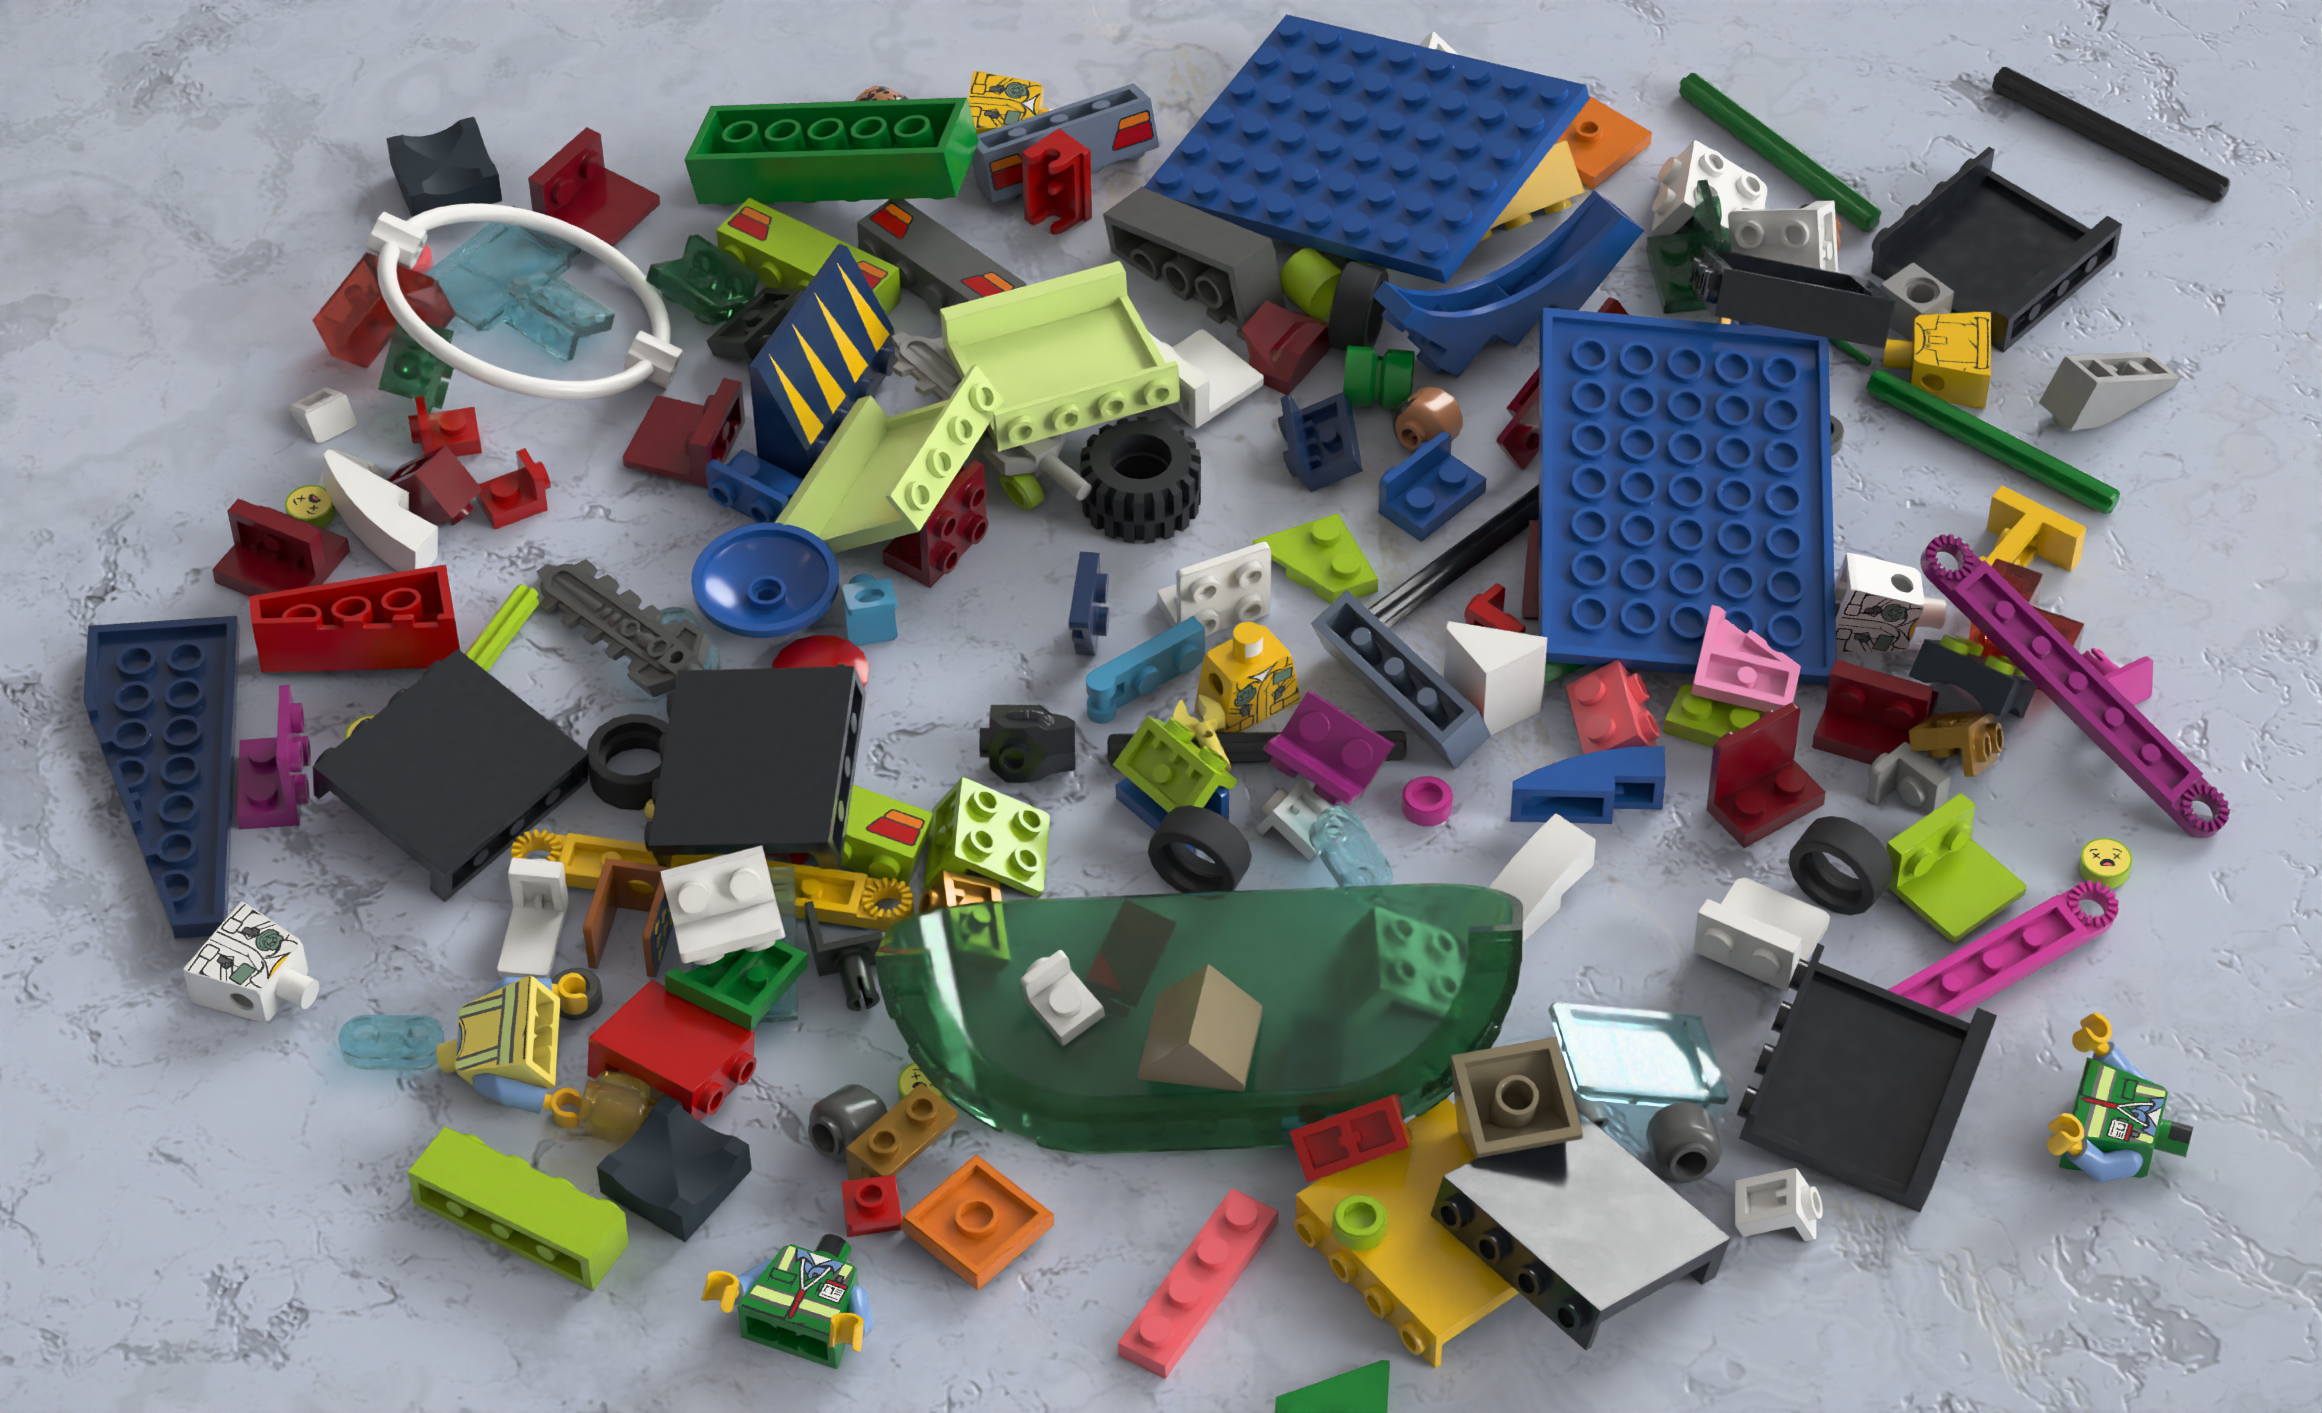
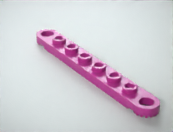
M2087 880L2086 883L2080 882L2072 889L2061 895L2057 894L1893 986L1888 991L1956 1017L2109 930L2117 916L2119 900H2116L2114 891L2110 892V888L2107 885L2105 887L2101 886V882L2096 881V883H2092L2091 880ZM2092 900L2097 902L2102 907L2104 914L2100 918L2098 916L2092 918L2090 914L2088 917L2085 916L2086 912L2081 913L2082 909L2078 907L2079 901Z

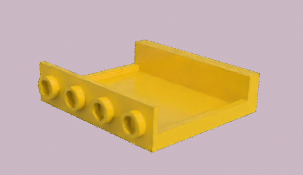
M1447 1097L1405 1123L1406 1128L1411 1130L1413 1138L1412 1141H1409V1148L1320 1178L1297 1193L1294 1227L1300 1239L1311 1248L1315 1246L1329 1260L1335 1275L1344 1283L1350 1282L1364 1296V1300L1371 1312L1380 1319L1385 1317L1399 1332L1406 1348L1415 1355L1421 1354L1434 1369L1441 1365L1442 1345L1519 1293L1430 1215L1443 1176L1476 1159L1458 1131L1456 1108ZM1352 1195H1367L1382 1203L1387 1212V1233L1384 1240L1378 1246L1369 1250L1356 1251L1342 1246L1335 1239L1332 1232V1216L1335 1206L1342 1199Z

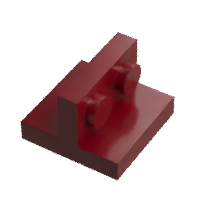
M238 498L227 510L234 545L212 571L215 583L247 596L321 585L350 552L348 538L270 507L257 506Z
M1836 659L1830 672L1826 706L1813 735L1812 748L1872 765L1881 754H1890L1904 742L1910 744L1909 731L1934 714L1939 692L1933 691L1931 686Z

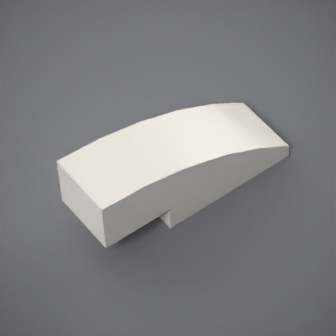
M328 449L323 454L324 487L334 507L347 526L366 547L398 572L429 567L438 557V527L409 511V492L331 449Z
M1555 813L1516 853L1472 909L1455 937L1461 940L1462 947L1494 969L1500 965L1560 909L1561 895L1594 866L1596 839Z

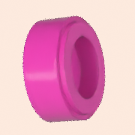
M1422 776L1409 781L1405 785L1402 792V812L1412 823L1420 826H1435L1447 820L1452 812L1453 793L1450 786L1443 780L1432 776Z

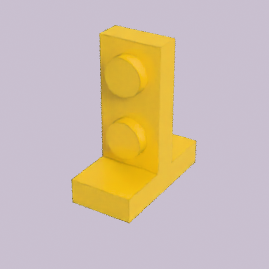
M2001 486L1991 498L1986 530L1998 535L1999 538L1991 554L1988 557L1981 556L1979 559L1982 562L1985 560L2010 585L2036 555L2071 572L2081 559L2087 527L2011 489Z

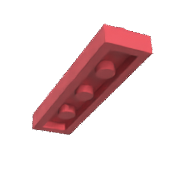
M1232 1188L1119 1340L1118 1355L1166 1379L1278 1225V1210Z

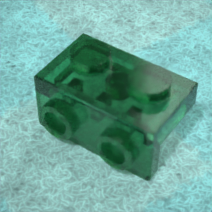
M695 234L688 237L682 258L650 264L646 281L659 289L664 298L679 303L694 313V317L698 321L707 325H719L721 322L732 318L754 297L759 276L700 235Z
M396 321L378 390L414 400L415 397L424 396L427 414H429L433 407L442 410L449 382L441 380V377L451 380L454 368L424 349ZM425 323L436 334L451 344L454 331Z

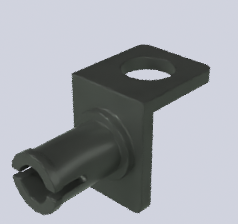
M813 901L806 902L805 926L818 976L840 973L848 1009L861 1011L859 1002L861 998L860 991L862 992L866 1009L874 1007L879 1003L880 996L876 990L870 966L887 961V938L885 932H877L824 944Z

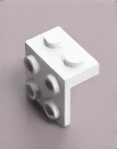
M1694 140L1676 158L1670 157L1660 169L1658 174V180L1661 181L1659 194L1652 206V211L1655 212L1652 233L1667 241L1694 216L1729 237L1728 214L1733 210L1764 209L1767 187L1756 175L1746 172L1725 159L1717 151L1711 150Z
M1740 878L1734 882L1721 904L1706 899L1699 910L1694 952L1788 992L1790 990L1788 986L1799 959L1808 961L1817 943H1819L1829 926L1830 916L1822 909L1750 879Z

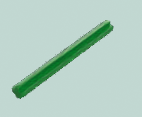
M1690 73L1686 78H1682L1679 83L1681 85L1679 89L1681 96L1822 201H1834L1835 210L1862 231L1869 232L1873 227L1878 226L1881 221L1879 218L1882 212L1877 206L1697 73Z
M1875 370L1868 381L1866 389L1869 394L2102 514L2111 513L2119 501L2120 492L2110 485L1885 370Z

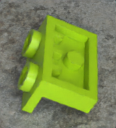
M1147 716L1113 763L1114 767L1168 813L1175 807L1192 805L1203 808L1219 785L1232 790L1238 782L1225 770L1229 764L1227 760L1206 746L1202 749L1198 748L1191 742L1195 734L1185 725L1171 717L1165 723Z

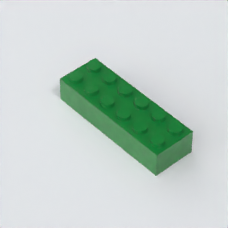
M967 97L710 106L684 161L698 204L725 206L733 203H744L748 198L762 204H772L775 202L815 203L818 201L841 200L857 202L860 200L879 199L899 201L916 198L942 200L957 196L979 144V139Z

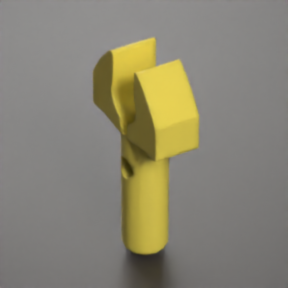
M1199 694L1198 709L1203 717V722H1200L1197 718L1187 713V708L1181 699L1175 708L1173 718L1195 734L1193 738L1197 740L1201 749L1206 746L1227 760L1229 764L1225 770L1229 773L1231 771V764L1215 733L1217 729L1225 727V713L1221 704Z

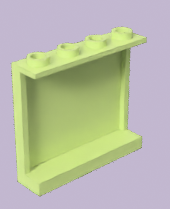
M1120 261L940 309L943 345L961 380L971 366L977 365L1004 399L1000 408L993 411V419L986 428L998 452L1180 401L1178 364L1176 361L1165 363L1127 295L1126 271Z
M977 365L970 367L949 400L890 417L886 415L871 395L857 399L775 523L797 526L815 534L829 546L833 554L920 531L993 419V411L1000 408L1004 399Z

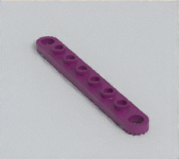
M1951 534L1935 537L1924 549L1920 558L1921 569L1926 578L2186 833L2197 838H2208L2215 835L2229 819L2230 809L2227 807L2229 803L2228 800H2224V794L2222 792L2219 794L2217 788L2212 787L2202 777L2203 773L1985 560L1982 562L1973 553V550L1969 549L1968 543L1964 544L1961 542L1963 539L1960 537L1956 539ZM1937 552H1946L1952 555L1958 563V570L1952 572L1950 569L1946 571L1945 567L1943 569L1940 568L1941 563L1937 564L1938 558H1935ZM2192 801L2205 803L2212 812L2213 820L2201 822V818L2196 819V813L2192 814L2194 810L2190 808Z

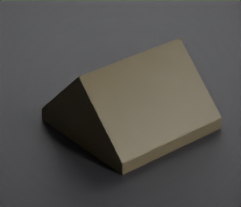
M1210 964L1203 966L1158 993L1138 1069V1079L1244 1092L1263 1014V1006Z
M1557 1037L1451 1055L1457 1127L1476 1158L1583 1138V1131Z

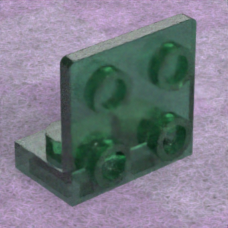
M1707 179L1697 180L1692 233L1647 237L1646 253L1664 314L1708 310L1694 295L1693 285L1687 283L1688 272L1692 267L1693 258H1700L1702 246L1731 252L1729 229L1727 227L1721 228L1720 224L1722 220L1719 196H1712Z

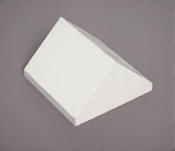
M1448 621L1446 628L1444 679L1479 710L1491 735L1541 712L1547 637Z

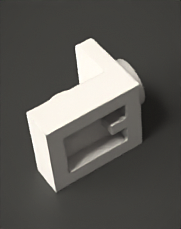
M1301 780L1289 794L1281 787L1260 808L1267 817L1255 829L1263 836L1273 826L1310 861L1340 830L1346 821L1321 797L1315 794L1307 783Z
M1062 950L1057 951L1049 958L1043 957L1036 960L1020 979L1025 1003L1062 1046H1065L1105 1016L1103 1006L1072 972L1069 958Z
M1797 1168L1735 1181V1226L1743 1237L1794 1226L1805 1242L1816 1240V1219H1820L1823 1213L1821 1198L1817 1189L1814 1186L1809 1187Z

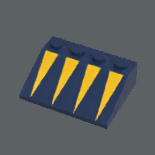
M837 245L749 365L757 457L803 480L857 399L870 395L875 399L879 385L886 376H891L894 373L893 366L897 363L895 359V346L891 338L894 335V327L850 250L845 245Z

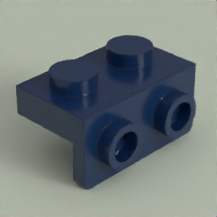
M1344 392L1303 409L1299 408L1290 394L1280 398L1283 416L1278 417V424L1288 444V450L1283 452V457L1287 469L1293 478L1300 476L1309 491L1313 492L1363 471L1352 404Z

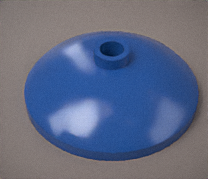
M756 523L741 526L717 537L700 553L694 564L691 577L693 597L701 613L711 623L727 632L752 638H773L788 635L813 624L832 606L839 589V568L835 555L822 539L797 526L782 525L783 523Z

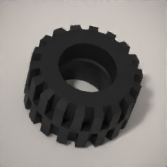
M1137 417V420L1129 421L1127 418L1117 420V425L1114 426L1106 424L1099 428V435L1092 434L1088 438L1087 447L1082 448L1080 455V477L1091 485V492L1084 500H1081L1085 517L1090 518L1091 525L1096 530L1105 529V536L1112 539L1118 536L1123 537L1126 543L1134 544L1135 540H1144V544L1155 543V538L1162 537L1166 540L1174 537L1175 530L1183 532L1189 527V519L1196 518L1199 512V505H1201L1200 450L1196 449V442L1192 436H1184V429L1178 425L1169 427L1166 420L1158 418L1156 421H1148V417Z

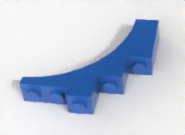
M1594 190L1575 212L1541 243L1515 261L1485 277L1456 287L1431 291L1404 289L1384 281L1372 296L1386 308L1381 314L1382 317L1402 333L1405 330L1409 333L1407 338L1420 350L1416 358L1436 374L1441 369H1444L1459 377L1489 340L1496 343L1501 338L1517 347L1540 319L1543 307L1579 311L1644 232V229L1617 205Z

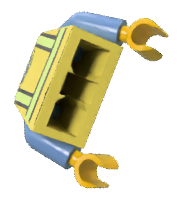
M569 973L561 977L558 984H552L550 978H534L532 975L502 978L484 996L463 1005L459 1011L457 1039L440 1043L437 1046L436 1057L440 1068L447 1074L457 1071L459 1076L474 1087L477 1094L505 1106L537 1114L540 1113L541 1109L552 1111L555 1123L560 1127L573 1128L579 1124L578 1115L573 1112L562 1111L560 1108L566 1104L582 1107L580 1094L570 1087L559 1089L553 1095L547 1094L546 1089L555 1087L560 1008L565 1013L571 1015L581 1014L588 1008V998L583 994L586 992L584 978L578 973Z

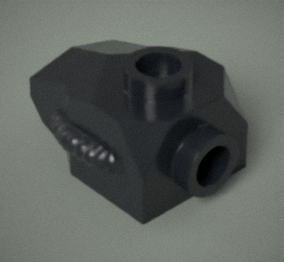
M991 705L989 728L980 727V758H989L990 771L1006 783L1039 781L1050 774L1074 771L1076 769L1075 721L1067 716L1050 713L1041 705Z

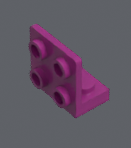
M290 685L279 686L277 737L240 740L236 808L239 830L300 826L301 805L309 804L308 775L302 774L303 766L311 765L309 736H300V733H304L302 703H293Z
M1309 690L1281 734L1268 740L1263 750L1273 756L1269 762L1276 769L1292 778H1296L1298 773L1315 783L1312 789L1315 794L1325 801L1338 806L1341 801L1350 805L1363 796L1395 744Z

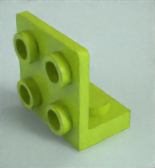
M961 777L932 808V813L934 814L929 834L924 888L931 889L942 870L967 875L970 869L1037 897L1044 890L1049 814L965 777Z
M1959 793L1887 842L1886 847L1893 866L1891 882L1887 887L1948 940L1954 943L2023 897L2027 887L2023 881L1971 839L1976 804L1963 793Z

